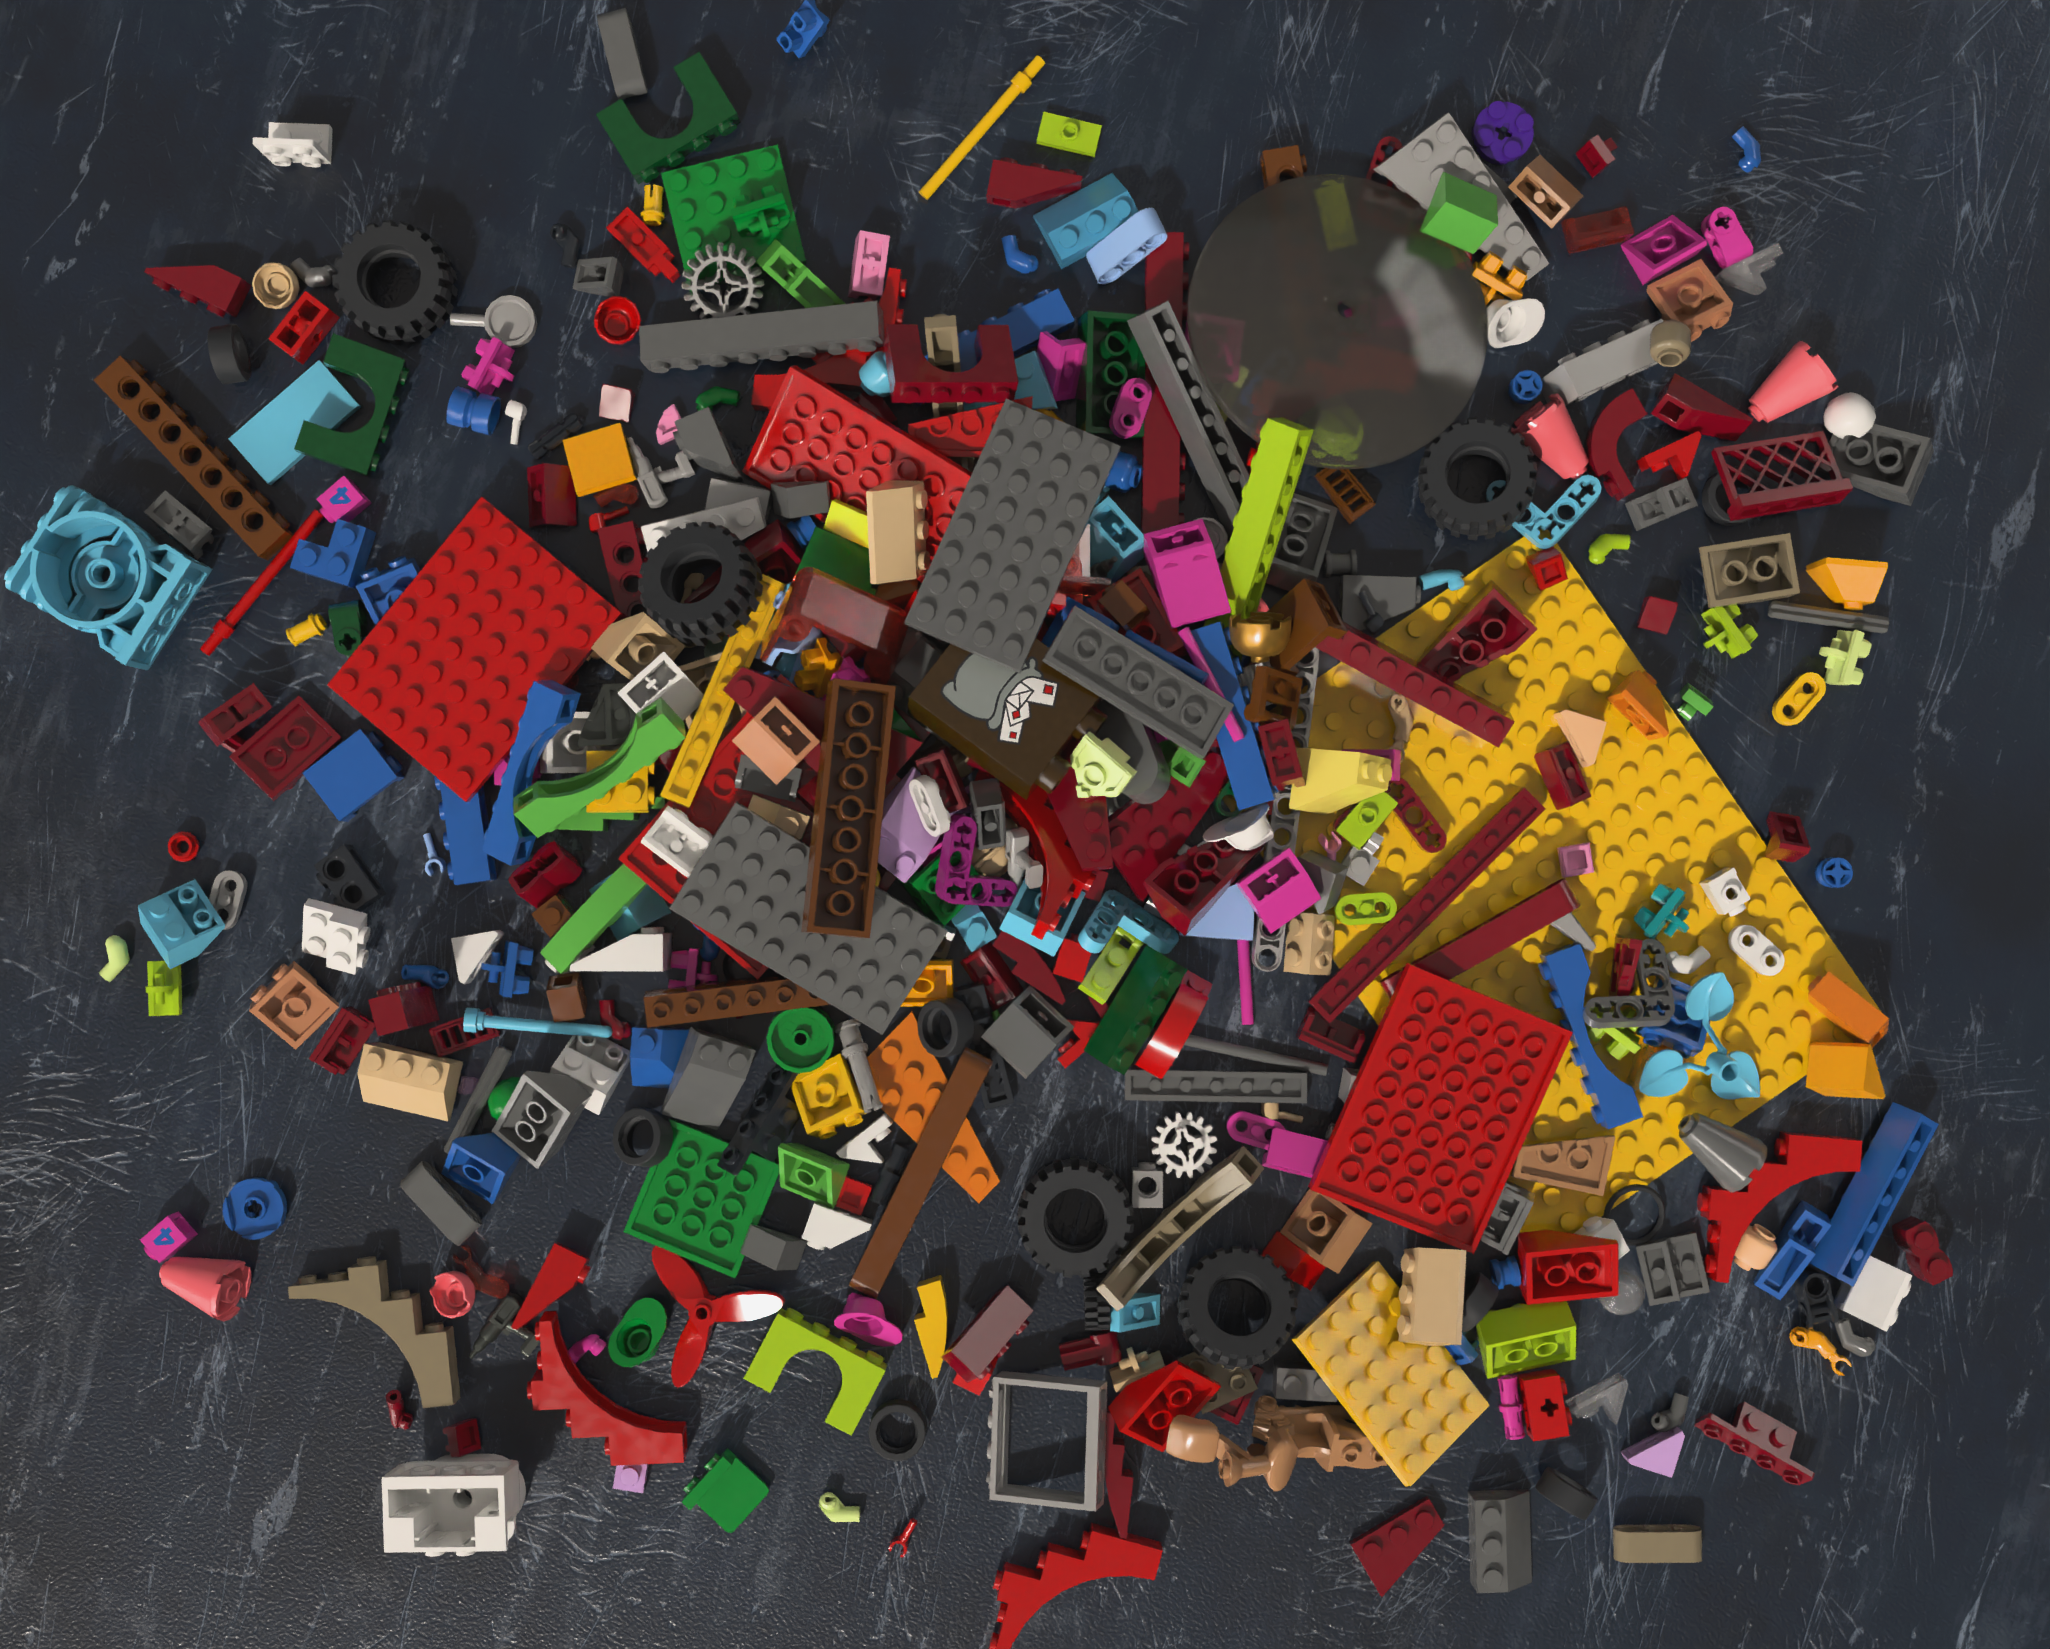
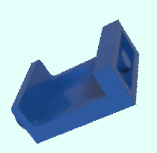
M359 729L303 772V775L338 821L348 822L357 815L356 811L395 781L400 782L404 779L400 772L403 769L402 765L393 755L388 756L382 748L385 744L375 731L370 732L365 729Z

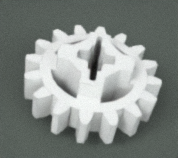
M1189 1111L1185 1118H1182L1179 1112H1175V1120L1173 1121L1165 1116L1166 1125L1164 1127L1156 1125L1160 1135L1151 1137L1153 1142L1158 1143V1146L1151 1149L1152 1154L1161 1155L1156 1160V1163L1158 1165L1166 1163L1164 1171L1167 1174L1172 1169H1175L1177 1178L1181 1177L1183 1171L1187 1172L1189 1178H1193L1194 1169L1203 1173L1202 1164L1204 1162L1210 1165L1213 1163L1208 1157L1209 1153H1217V1149L1210 1146V1143L1217 1141L1216 1136H1208V1133L1212 1130L1211 1125L1208 1124L1203 1127L1204 1118L1199 1116L1194 1121L1192 1120V1113ZM1186 1125L1195 1127L1202 1135H1192L1187 1131ZM1175 1128V1134L1171 1140L1164 1142L1168 1132ZM1181 1132L1188 1142H1192V1144L1187 1146V1158L1181 1148L1176 1147V1145L1181 1143ZM1204 1147L1201 1156L1196 1161H1193L1196 1151ZM1167 1155H1177L1181 1158L1182 1164L1171 1161Z

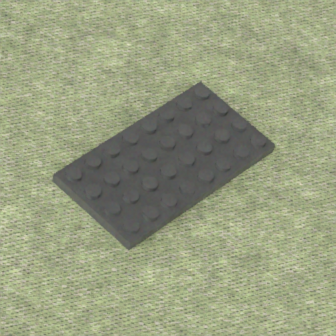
M1006 398L905 619V625L1021 673L1117 459L1121 446Z
M735 801L669 906V909L883 1035L948 930L875 886L870 938L801 932L810 846Z

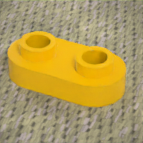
M1813 672L1804 673L1796 677L1773 704L1772 715L1774 719L1784 726L1800 723L1824 696L1826 691L1824 679L1819 674ZM1805 683H1808L1811 687L1809 694L1803 691ZM1786 705L1791 709L1789 716L1783 713V708Z

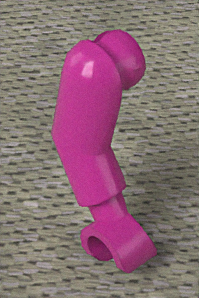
M590 1334L576 1342L568 1350V1353L576 1364L588 1350L594 1356H597L607 1345L606 1342L601 1340L599 1335Z

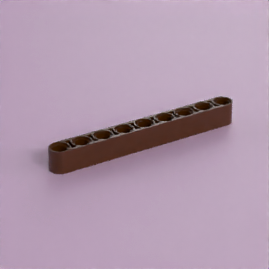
M967 1047L964 1049L851 1279L850 1287L873 1299H877L989 1072L993 1060Z

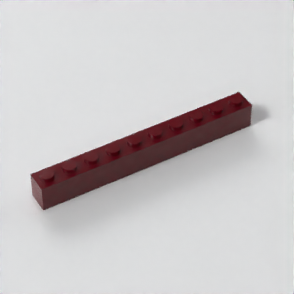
M1166 232V241L1145 257L1144 311L1169 301L1182 329V321H1187L1188 302L1182 301L1183 291H1188L1189 275L1188 272H1183V261H1188L1189 242H1184V232ZM1146 361L1145 381L1151 387L1152 397L1144 418V436L1142 437L1141 532L1143 534L1184 524V513H1179V501H1184L1185 483H1179L1180 471H1185L1186 460L1185 453L1180 452V441L1183 440Z

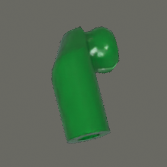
M719 386L711 387L698 395L696 409L700 411L709 407L712 411L713 406L719 402L737 406L740 391Z

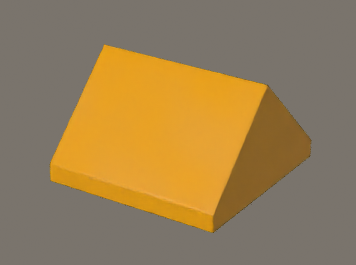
M930 959L900 1007L924 1006L931 1000L954 998V960Z
M1812 1042L1810 1044L1806 1088L1831 1097L1885 1098L1886 1095L1871 1044Z

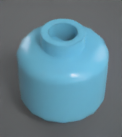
M875 352L859 370V376L862 381L861 387L870 396L888 397L890 395L885 352Z

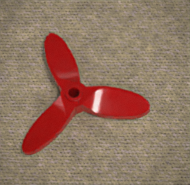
M658 1246L653 1247L652 1262L658 1276L672 1297L688 1310L690 1318L679 1338L672 1362L671 1377L674 1386L677 1388L687 1384L697 1372L705 1356L715 1322L755 1320L769 1316L784 1306L785 1298L782 1295L767 1290H744L718 1297L711 1295L700 1274L685 1257Z

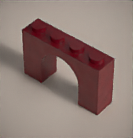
M887 324L884 351L892 403H1004L1006 398L1014 400L1018 386V377L1009 325H978L974 343L977 365L964 372H947L936 368L924 357L921 349L918 324Z

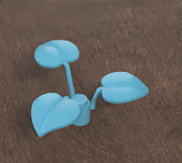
M1723 972L1711 973L1697 981L1687 994L1685 1002L1688 1017L1692 1020L1703 1019L1702 1024L1718 1051L1711 1053L1707 1057L1705 1067L1689 1062L1683 1063L1681 1054L1675 1050L1664 1049L1656 1052L1644 1066L1639 1083L1640 1092L1652 1097L1673 1095L1682 1090L1688 1083V1074L1685 1070L1693 1069L1706 1075L1712 1074L1711 1087L1713 1092L1720 1098L1733 1100L1744 1097H1760L1759 1075L1753 1059L1743 1051H1732L1727 1055V1049L1723 1047L1709 1024V1020L1718 1021L1723 1019L1733 1007L1734 993Z

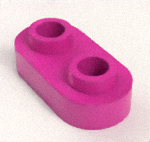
M1133 378L1125 382L1120 388L1109 420L1112 433L1119 438H1130L1141 429L1152 397L1151 387L1145 380ZM1134 388L1141 391V398L1135 397L1133 393ZM1124 416L1131 419V426L1124 424Z
M1243 1110L1232 1113L1226 1122L1227 1132L1234 1140L1268 1150L1270 1139L1265 1138V1132L1268 1129L1274 1128L1285 1130L1284 1126L1277 1120H1271ZM1240 1120H1244L1247 1123V1127L1243 1131L1236 1129V1123Z

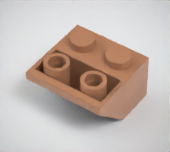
M774 697L732 742L777 785L820 740L777 697Z

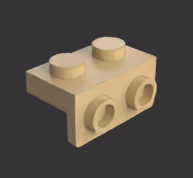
M1301 912L1287 922L1283 972L1308 975L1331 974L1335 925L1334 915Z

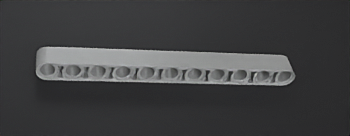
M1316 647L1310 651L1311 661L1308 664L1296 663L1299 670L1296 677L1304 679L1308 685L1307 692L1300 694L1298 709L1304 714L1303 722L1295 724L1292 730L1293 738L1300 743V748H1308L1319 663V650ZM1286 785L1285 790L1275 793L1277 799L1273 802L1272 815L1268 817V822L1273 832L1275 833L1277 829L1283 828L1288 832L1289 840L1283 846L1278 845L1274 837L1269 840L1265 845L1263 863L1285 848H1290L1295 855L1300 810L1292 809L1290 814L1283 815L1277 807L1280 799L1287 798L1290 800L1292 785ZM1256 914L1251 960L1258 969L1265 972L1273 971L1278 968L1282 960L1286 924L1277 929L1274 935L1267 936L1262 930L1263 922ZM1264 949H1270L1274 954V960L1268 966L1261 965L1258 958L1260 952Z

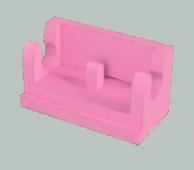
M859 231L855 239L848 297L856 299L859 296H867L872 300H876L878 296H882L890 236Z

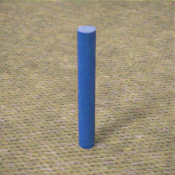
M1128 630L1125 634L1126 638L1203 685L1206 682L1209 674L1131 630Z

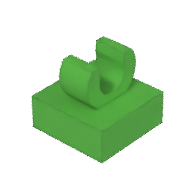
M1688 682L1680 691L1681 698L1685 701L1678 708V714L1687 721L1694 716L1697 710L1706 716L1714 707L1711 699Z

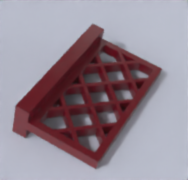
M1824 431L1717 447L1711 452L1731 504L1727 509L1730 521L1838 504L1853 489L1850 479L1842 478ZM1817 442L1821 452L1820 455L1817 456L1805 449V444ZM1786 447L1795 452L1793 459L1789 460L1777 453L1778 448ZM1759 451L1767 456L1766 463L1763 465L1749 457L1751 452ZM1731 455L1741 461L1738 468L1735 469L1726 464L1724 456ZM1799 455L1814 463L1811 471L1795 463ZM1772 460L1787 468L1783 476L1768 468ZM1744 464L1760 472L1756 480L1740 472ZM1818 466L1829 472L1831 480H1824L1814 474ZM1790 471L1805 478L1804 484L1797 485L1787 479ZM1763 475L1779 484L1775 489H1769L1759 482ZM1737 479L1751 487L1749 493L1738 494L1734 485L1735 480Z

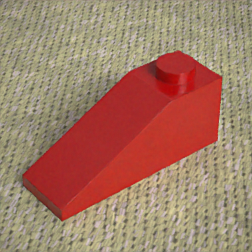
M554 1243L511 1328L515 1330L522 1328L575 1288L578 1282L583 1284L592 1268L588 1266L590 1258L560 1243Z

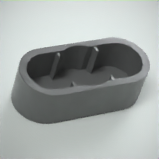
M1103 699L1097 705V708L1109 717L1096 734V737L1101 741L1108 737L1131 757L1127 763L1137 771L1122 793L1140 804H1151L1158 801L1167 792L1171 776L1160 744L1157 743L1154 730Z

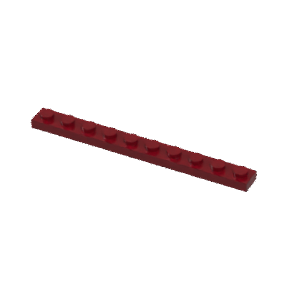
M1525 787L1521 788L1308 1002L1328 1023H1331L1546 808Z

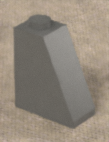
M1343 575L1339 578L1338 614L1343 622L1363 631L1366 629L1363 622L1370 616L1367 614L1360 599V592L1366 591L1373 608L1381 615L1383 622L1414 609L1415 603H1420L1421 587L1416 585V577Z

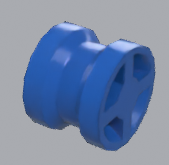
M1531 370L1519 372L1508 385L1510 399L1519 405L1531 403L1541 393L1543 387L1541 377Z
M802 516L796 522L790 521L786 524L801 548L805 549L809 544L815 527H817L811 517Z
M1829 857L1822 859L1817 864L1815 876L1821 885L1839 888L1844 887L1851 881L1853 869L1851 864L1844 858Z
M1514 1255L1507 1256L1506 1260L1498 1261L1497 1259L1489 1260L1492 1282L1499 1290L1503 1289L1505 1285L1511 1284L1514 1287L1521 1285L1520 1270Z

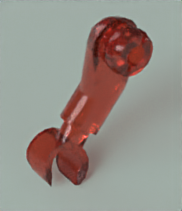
M461 1245V1248L466 1250L469 1256L466 1259H460L456 1254H453V1259L457 1264L465 1267V1273L470 1277L476 1289L497 1299L504 1298L509 1293L510 1287L508 1282L484 1273L478 1262L475 1263L471 1258V1248L468 1245Z

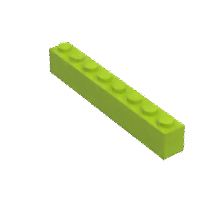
M1282 417L1267 418L1266 423L1263 425L1260 432L1261 441L1258 451L1251 461L1252 470L1250 477L1242 490V503L1233 519L1234 529L1230 540L1225 546V558L1220 569L1231 613L1205 619L1204 626L1222 622L1226 628L1229 627L1230 616L1241 613V619H1248L1250 612H1257L1311 441L1313 429ZM1230 645L1233 657L1239 656L1241 661L1243 654L1237 651L1233 645Z

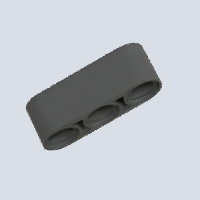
M627 8L598 14L597 21L618 100L648 93Z
M421 1161L399 1182L403 1191L455 1245L460 1246L482 1225V1220L477 1213L428 1162Z

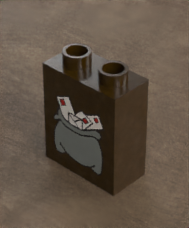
M1038 639L1035 640L1021 673L950 644L909 696L907 713L972 759L1025 800L1028 799L1037 785L1051 794L1072 766L1070 762L1060 756L1072 739L1075 737L1081 741L1088 732L1096 736L1109 717L1097 708L1101 697L1042 661L1049 647Z

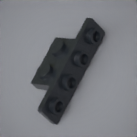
M776 1064L760 1093L755 1097L753 1105L744 1120L739 1124L728 1147L723 1151L722 1157L717 1164L718 1167L737 1176L752 1151L774 1162L778 1155V1146L786 1142L800 1118L797 1105L785 1097L798 1073L784 1070Z

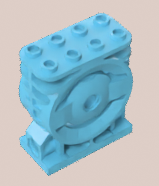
M73 485L66 488L63 487L56 493L54 504L49 512L44 514L38 521V529L32 539L27 540L22 546L21 556L16 564L6 571L4 575V580H6L5 587L14 593H18L24 600L34 603L40 610L50 613L74 629L97 634L100 648L115 656V659L125 666L149 670L211 573L212 568L195 560L178 548L168 544L159 545L147 531L134 521L125 517L116 509L109 507L102 500L93 497L86 490ZM115 534L111 541H98L86 546L97 539L112 537ZM109 568L110 578L103 582L102 574L105 569ZM122 608L116 614H106L104 619L100 620L105 610Z

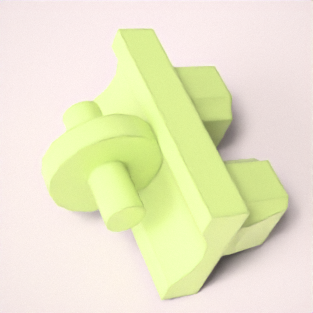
M1838 630L1836 638L1832 639L1830 648H1820L1819 654L1827 657L1825 668H1827L1824 677L1825 683L1830 685L1861 684L1864 673L1862 669L1855 667L1858 658H1866L1872 646L1869 641L1863 638L1864 632L1858 630Z

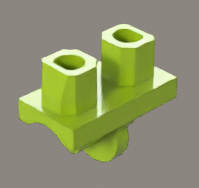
M1737 605L1713 607L1701 614L1708 624L1704 630L1710 637L1703 643L1706 649L1715 644L1720 653L1727 651L1731 658L1749 651L1752 648L1750 644L1756 639L1758 634L1749 624L1743 625L1738 629L1733 621L1735 617L1741 614L1740 608Z
M147 961L148 986H146V993H148L149 1016L182 1015L181 964L170 969L165 961Z
M1594 1007L1592 1013H1596L1597 1018H1602L1603 1013ZM1627 1007L1623 1012L1621 1011L1622 1015L1627 1018H1633L1636 1012L1631 1007ZM1586 1024L1588 1037L1595 1042L1605 1033L1613 1037L1606 1046V1050L1617 1060H1620L1630 1051L1635 1054L1641 1048L1638 1044L1640 1038L1633 1033L1638 1027L1598 1029Z

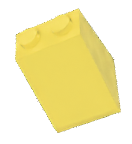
M1296 747L1305 786L1297 788L1292 784L1289 809L1327 815L1388 790V784L1392 777V759L1361 752Z

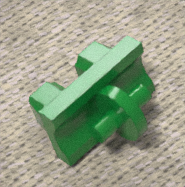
M774 185L762 188L760 191L762 199L751 202L749 196L745 194L733 198L734 208L730 209L739 234L747 231L753 233L763 230L764 236L767 238L771 236L769 227L780 224L779 221L790 218L783 193H779Z

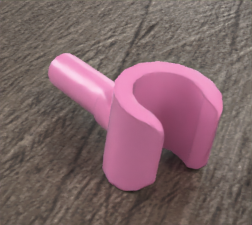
M1331 831L1332 839L1328 842L1327 838L1321 833L1318 837V842L1327 851V857L1336 861V852L1341 847V840Z

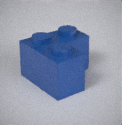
M337 519L328 547L302 539L298 540L290 568L357 589L356 584L358 580L362 579L360 574L365 570L376 532L366 527Z

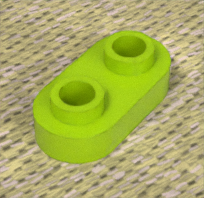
M1384 892L1344 895L1338 899L1334 908L1337 919L1346 925L1385 923L1390 921L1397 911L1394 898ZM1381 901L1384 903L1385 909L1382 913H1377L1375 911V904ZM1348 904H1352L1355 908L1354 913L1350 916L1346 915L1344 911L1345 906Z

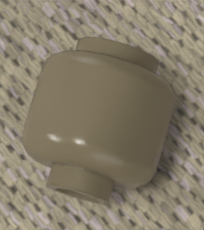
M1670 319L1659 323L1652 329L1650 334V355L1654 361L1664 367H1674L1689 357L1691 353V330L1686 324Z

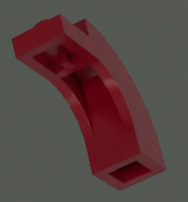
M1633 388L1616 397L1596 415L1588 429L1584 446L1589 459L1586 465L1588 474L1596 478L1603 476L1605 479L1603 484L1607 493L1611 497L1614 496L1617 501L1635 491L1617 457L1618 438L1626 427L1647 415Z

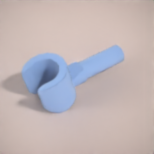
M426 833L423 837L429 861L425 865V871L429 876L434 875L431 867L432 862L439 864L441 873L446 868V862L441 857H438L431 833Z

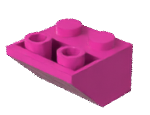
M1290 848L1283 849L1235 883L1270 934L1321 899L1308 873Z

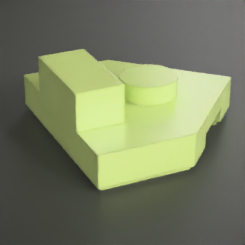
M1088 732L1070 755L1072 768L1075 769L1078 783L1076 785L1078 798H1089L1090 796L1117 797L1137 773L1127 763L1131 757L1108 737L1101 741L1093 733Z

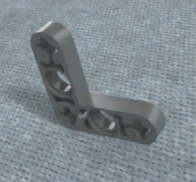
M1645 939L1642 941L1636 967L1641 995L1595 997L1590 999L1583 1010V1019L1588 1026L1598 1029L1663 1026L1670 1021L1675 1012V1004L1664 946L1655 939ZM1646 949H1650L1651 954H1656L1652 962L1653 967H1649V955L1644 954ZM1657 976L1662 980L1663 986L1658 989L1652 988L1647 984L1646 978ZM1624 1005L1634 1007L1637 1016L1634 1018L1623 1016L1620 1007ZM1656 1005H1660L1661 1010H1666L1663 1016H1660L1659 1012L1654 1010ZM1614 1006L1613 1012H1610L1611 1007ZM1594 1007L1603 1013L1602 1018H1597L1596 1013H1592ZM1644 1011H1648L1646 1016L1643 1017Z

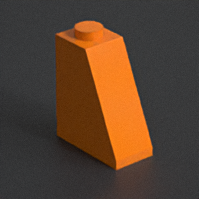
M1829 971L1823 978L1818 975L1808 986L1807 989L1810 991L1808 993V1001L1854 1043L1871 1044L1873 1049L1888 1032L1889 1018Z

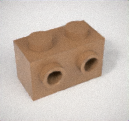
M1541 155L1529 163L1508 186L1551 229L1583 197Z

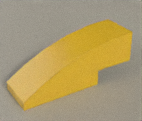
M941 1275L918 1282L917 1290L924 1312L916 1314L914 1319L932 1379L937 1378L943 1361L941 1356L944 1354L947 1338L948 1311Z

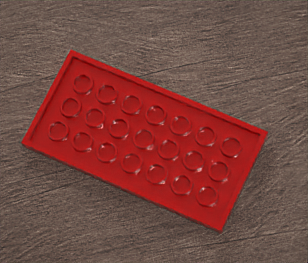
M796 365L789 367L742 470L743 473L771 489V483L829 481L831 502L837 499L867 512V490L888 480L924 481V490H926L928 495L925 521L929 525L926 551L930 554V564L972 475V472ZM828 512L813 516L825 523ZM926 573L917 578V580L923 582Z

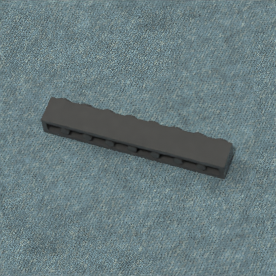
M877 301L639 326L640 361L649 371L654 373H666L671 368L695 370L700 365L724 367L729 362L753 364L758 359L768 358L772 361H782L787 359V356L796 355L802 358H812L817 353L825 352L832 355H841L846 353V350L854 349L870 352L876 350V347H883L885 340L883 310Z
M1166 301L1127 320L1230 540L1234 529L1233 519L1239 511L1243 499L1242 490L1250 476L1169 301Z

